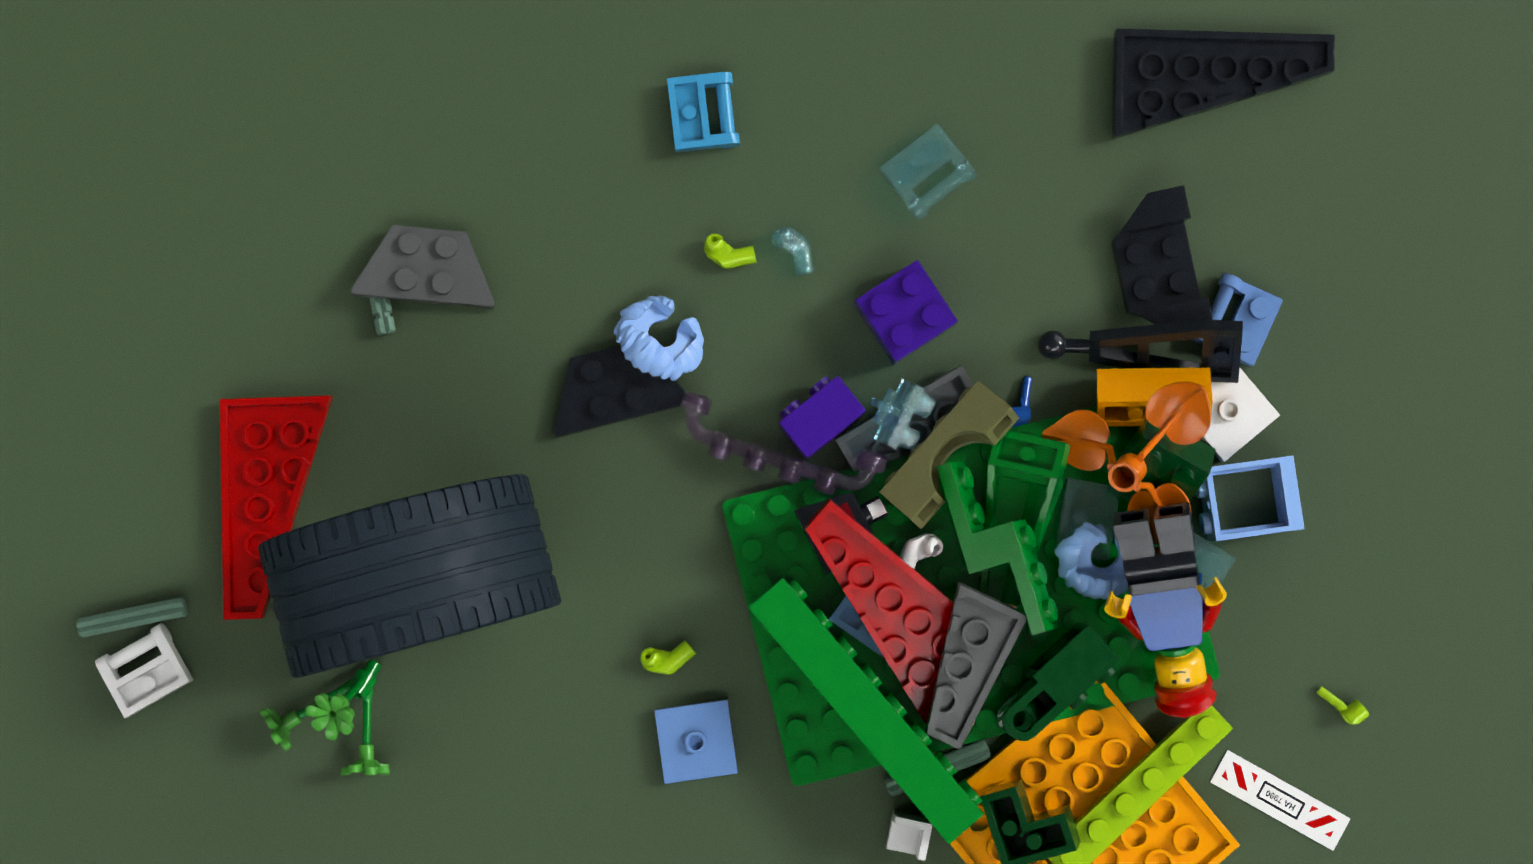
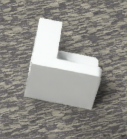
M893 810L885 846L886 849L916 855L917 860L925 861L932 824L924 816Z

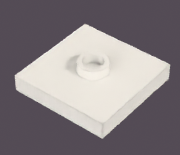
M1239 368L1238 383L1211 382L1213 399L1211 426L1202 440L1205 444L1216 449L1215 455L1221 462L1228 460L1280 416L1241 368Z

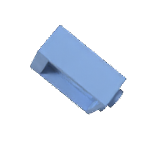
M1293 455L1212 466L1209 476L1195 493L1196 497L1201 498L1203 513H1199V525L1202 534H1207V541H1222L1305 529ZM1270 468L1278 522L1221 530L1213 476Z

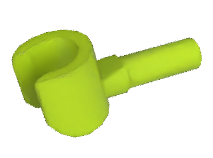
M1323 686L1316 692L1333 705L1348 724H1359L1369 716V712L1358 700H1354L1347 706Z

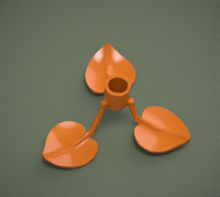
M1184 381L1166 385L1149 399L1145 412L1146 419L1153 426L1160 428V430L1138 455L1133 453L1124 454L1116 461L1113 446L1106 443L1110 436L1107 423L1098 414L1089 410L1070 412L1046 428L1041 434L1045 439L1071 445L1067 463L1081 470L1093 471L1100 469L1105 464L1108 455L1109 483L1117 491L1130 492L1134 490L1136 492L1129 501L1127 511L1149 508L1154 539L1158 545L1159 540L1154 523V508L1189 502V499L1183 490L1175 484L1164 483L1155 489L1152 483L1141 482L1147 472L1144 458L1165 434L1176 444L1189 445L1201 440L1209 430L1211 409L1207 391L1202 385Z

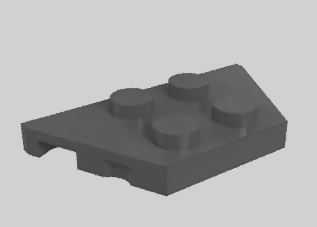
M392 225L351 290L352 296L494 309L493 296L467 232Z

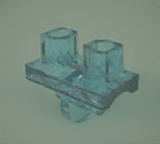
M904 379L901 380L896 391L888 388L882 401L872 397L869 404L878 408L872 422L880 425L874 439L894 449H897L899 446L913 450L920 437V432L908 426L913 413L927 418L935 406V400L924 393L925 388Z

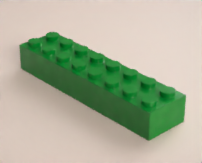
M782 578L748 608L944 840L950 844L984 815L978 807L983 800L965 779L958 783L952 777L958 771L940 750L935 754L929 750L927 746L932 743V740L916 722H913L910 726L902 717L908 712L892 693L884 697L878 690V687L883 684L867 664L862 668L856 664L853 658L858 653L843 636L837 640L828 631L833 624L818 607L813 611L810 610L803 601L808 595L793 578L788 583Z

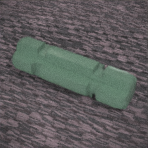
M369 298L372 315L376 316V319H374L376 333L378 335L394 333L396 328L394 318L390 316L393 313L390 299Z

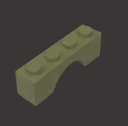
M977 381L973 387H969L962 392L958 398V404L948 415L942 416L935 423L933 432L923 443L917 444L911 450L905 464L887 477L884 487L879 492L920 529L925 526L946 502L940 489V476L937 466L943 465L953 452L965 445L985 443L995 446L1019 419L1009 404L980 381Z

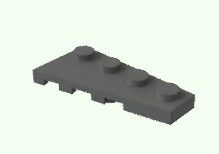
M959 365L841 434L834 440L852 471L908 455L917 444L923 443L933 432L935 423L942 416L950 413L958 404L957 401L962 392L969 387H973V384L963 366Z

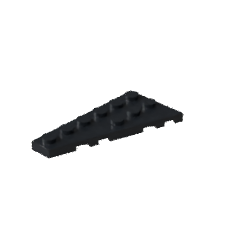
M1116 29L1114 32L1112 139L1329 75L1335 71V35Z

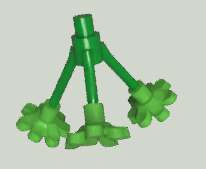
M369 659L365 667L358 669L353 678L328 694L320 693L315 696V702L298 712L293 710L282 717L274 709L269 710L266 707L259 710L268 727L274 730L271 732V738L276 745L281 743L283 749L288 751L292 747L290 729L302 723L301 719L307 715L317 717L311 722L312 727L316 731L326 728L325 736L329 740H336L340 731L345 735H349L354 727L352 720L355 716L354 710L349 708V702L353 697H356L363 701V745H359V760L348 765V767H342L340 775L345 776L362 771L364 775H389V764H382L374 760V745H370L371 709L374 693L372 688L377 682L375 677L382 666L375 660Z

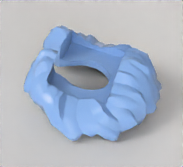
M661 295L648 296L645 300L633 303L621 310V318L614 329V335L617 336L616 342L620 343L621 352L624 353L625 360L631 361L634 368H639L642 373L649 372L652 377L660 376L664 380L669 377L671 381H675L683 373L692 372L696 369L702 360L704 338L699 322L694 317L683 319L676 332V341L671 346L663 347L655 338L648 334V330L654 323L668 319L675 310L674 301Z
M1083 522V525L1075 529L1072 536L1063 539L1054 550L1055 555L1059 558L1058 574L1059 577L1064 578L1066 586L1068 588L1073 587L1084 598L1091 597L1095 600L1099 598L1107 599L1110 591H1113L1114 595L1118 596L1125 593L1128 589L1116 536H1114L1118 550L1116 560L1110 566L1104 568L1096 567L1091 562V553L1094 547L1099 542L1107 544L1108 541L1106 529L1102 524L1093 525L1089 522Z

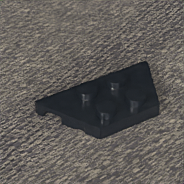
M621 346L570 358L554 435L556 438L583 432L692 404V400L676 380L671 381L669 377L665 380L661 379L660 376L652 377L649 372L642 373L639 368H634L631 361L625 360V355L621 352Z

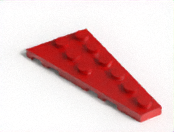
M333 396L220 399L223 620L262 619L265 617L271 597L266 581L268 575L264 574L258 547L262 542L292 530Z
M828 498L804 527L926 724L953 601Z

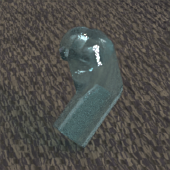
M782 227L780 230L775 231L772 235V243L776 249H786L794 255L796 275L814 273L810 242L792 227Z

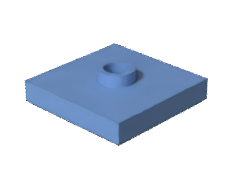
M728 699L654 710L664 784L738 773Z

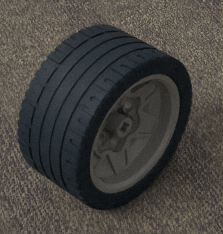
M515 474L432 490L328 518L262 542L258 550L264 574L268 575L266 581L270 597L274 600L272 604L276 620L280 623L278 627L282 643L286 644L287 649L284 650L291 676L299 678L560 605L561 597L555 575H552L551 572L553 567L550 555L546 552L547 544L543 530H540L541 522L538 511L533 506L535 500L529 478L524 474Z

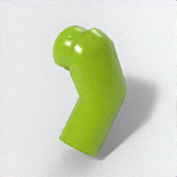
M710 234L705 239L704 251L707 257L721 268L731 269L757 263L753 245L734 249L719 234Z
M684 640L671 652L652 647L646 648L641 652L640 661L649 672L672 675L697 653Z

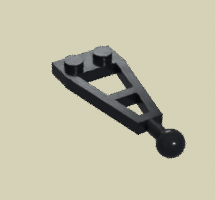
M1204 319L1090 331L1089 339L1065 338L1062 333L1052 330L1045 332L1040 337L1038 349L1042 356L1051 360L1058 359L1065 353L1089 354V362L1121 368L1210 367L1211 382L1238 383L1243 321ZM1203 338L1201 363L1149 354L1150 343ZM1138 344V352L1109 348L1112 346Z

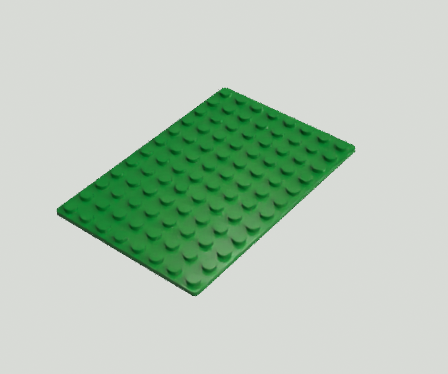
M1097 406L1083 409L1097 414ZM1066 414L1012 427L1009 431L1043 438L1042 432ZM1108 426L1110 436L1106 443L1113 446L1116 461L1140 426ZM972 443L957 449L948 457L944 464L964 461L965 467H968L973 475L974 487L972 490L975 500L981 505L985 516L988 461L993 445ZM909 454L857 471L847 469L728 499L722 505L747 608L782 578L788 583L794 578L807 593L808 597L803 601L810 610L813 611L818 607L829 619L845 596V593L832 572L825 574L794 511L801 507L851 492L858 505L877 496L880 498L888 516L869 526L874 536L898 556H900L905 542L914 537L928 533L934 534L943 542L941 554L917 561L915 570L953 602L958 581L980 591L982 572L972 574L968 572L941 479L940 489L946 502L922 529L916 526L879 493L884 487L887 477L905 464ZM1108 455L1105 464L1100 469L1093 471L1081 470L1066 463L1062 478L1064 484L1037 553L1038 562L1043 564L1047 573V583L1045 586L1049 598L1054 600L1058 609V620H1056L1058 628L1032 635L1026 619L963 745L1007 734L997 724L995 718L996 708L1027 679L1023 671L1076 622L1090 625L1120 658L1113 665L1117 669L1116 672L1105 683L1122 704L1156 695L1153 688L1154 683L1157 681L1154 659L1159 653L1158 650H1148L1144 641L1137 640L1117 618L1109 616L1104 610L1107 599L1099 598L1095 600L1091 597L1084 598L1073 587L1068 588L1064 578L1059 577L1058 574L1059 558L1055 555L1054 550L1063 539L1072 536L1075 529L1083 525V522H1089L1093 525L1102 524L1106 529L1107 544L1099 542L1094 547L1091 553L1092 564L1096 567L1104 568L1110 566L1117 558L1118 550L1114 540L1115 532L1113 528L1114 513L1127 511L1129 502L1106 490L1109 481V470L1107 469L1109 464ZM1128 589L1125 593L1118 595L1116 597L1124 598L1125 595L1128 594ZM1020 599L1017 609L1025 613ZM748 608L792 784L803 786L881 766L878 760ZM831 622L833 626L828 631L837 640L843 636L858 653L853 658L860 668L867 664L883 684L878 687V690L884 697L892 693L908 712L902 717L910 726L913 722H916L925 732L926 724L885 658ZM1208 631L1202 633V643L1195 648L1201 650L1204 656L1206 672L1214 681L1219 678L1220 670ZM1096 682L1085 691L1088 697L1074 710L1068 707L1052 722L1077 716L1084 710H1101L1114 705L1105 696L1102 685ZM1024 711L1015 714L1013 717L1014 725L1020 724L1025 718ZM927 735L932 740V743L927 746L931 752L953 747Z

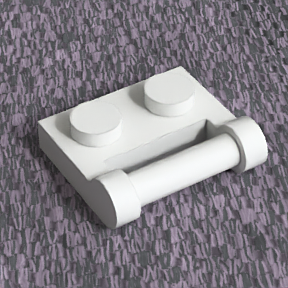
M163 623L150 629L151 633L111 656L105 654L95 660L96 667L124 718L134 715L194 680L173 643L170 631ZM156 646L159 648L162 655L120 677L118 674L119 667Z

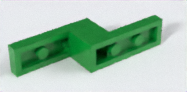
M964 461L949 462L937 466L969 574L1010 563L1031 634L1035 635L1058 628L1056 622L1058 620V609L1054 600L1049 598L1045 586L1047 583V573L1043 564L1038 562L1034 550L1036 537L1032 528L1023 519L984 530L985 516L981 505L976 502L972 490L974 479L970 469L965 467Z

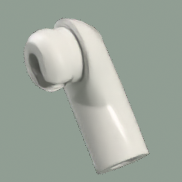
M922 534L907 540L899 557L915 569L917 561L940 555L943 550V542L934 534Z

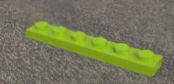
M1212 705L1198 715L1184 718L1075 821L1081 840L1077 851L1048 859L1053 864L1092 863L1218 744L1233 727Z

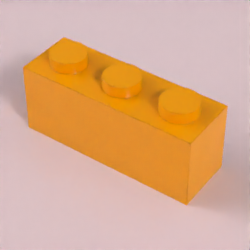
M1210 367L1097 369V414L1108 426H1141L1146 419V406L1153 394L1166 385L1185 381L1200 384L1206 389L1212 415L1213 399Z

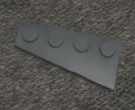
M959 581L925 732L927 735L960 750L1027 617L1024 612Z

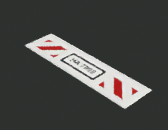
M1229 750L1225 753L1210 781L1334 851L1351 819Z

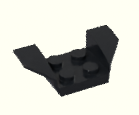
M1184 185L1147 193L1122 230L1111 242L1126 313L1142 317L1153 324L1204 319L1213 320L1208 297L1201 298L1185 227V222L1191 218Z

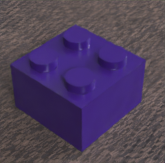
M918 260L857 298L854 303L858 313L893 365L951 329L958 322Z
M825 376L809 389L811 397L801 404L797 399L780 412L783 420L779 422V428L805 460H808L866 412L865 408L839 376L835 377L832 381Z

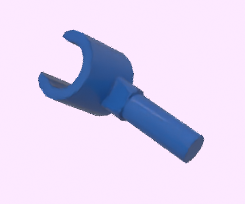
M1023 377L1019 407H1012L1019 419L1012 427L1027 424L1030 420L1029 396L1032 384L1031 377Z

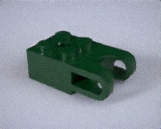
M1076 622L1023 671L1027 679L996 708L995 718L997 724L1003 731L1019 741H1028L1034 738L1065 709L1069 707L1071 710H1074L1088 697L1085 691L1096 681L1102 684L1116 672L1117 669L1113 665L1120 658L1090 625ZM1024 711L1025 718L1020 724L1014 725L1013 717L1015 714Z

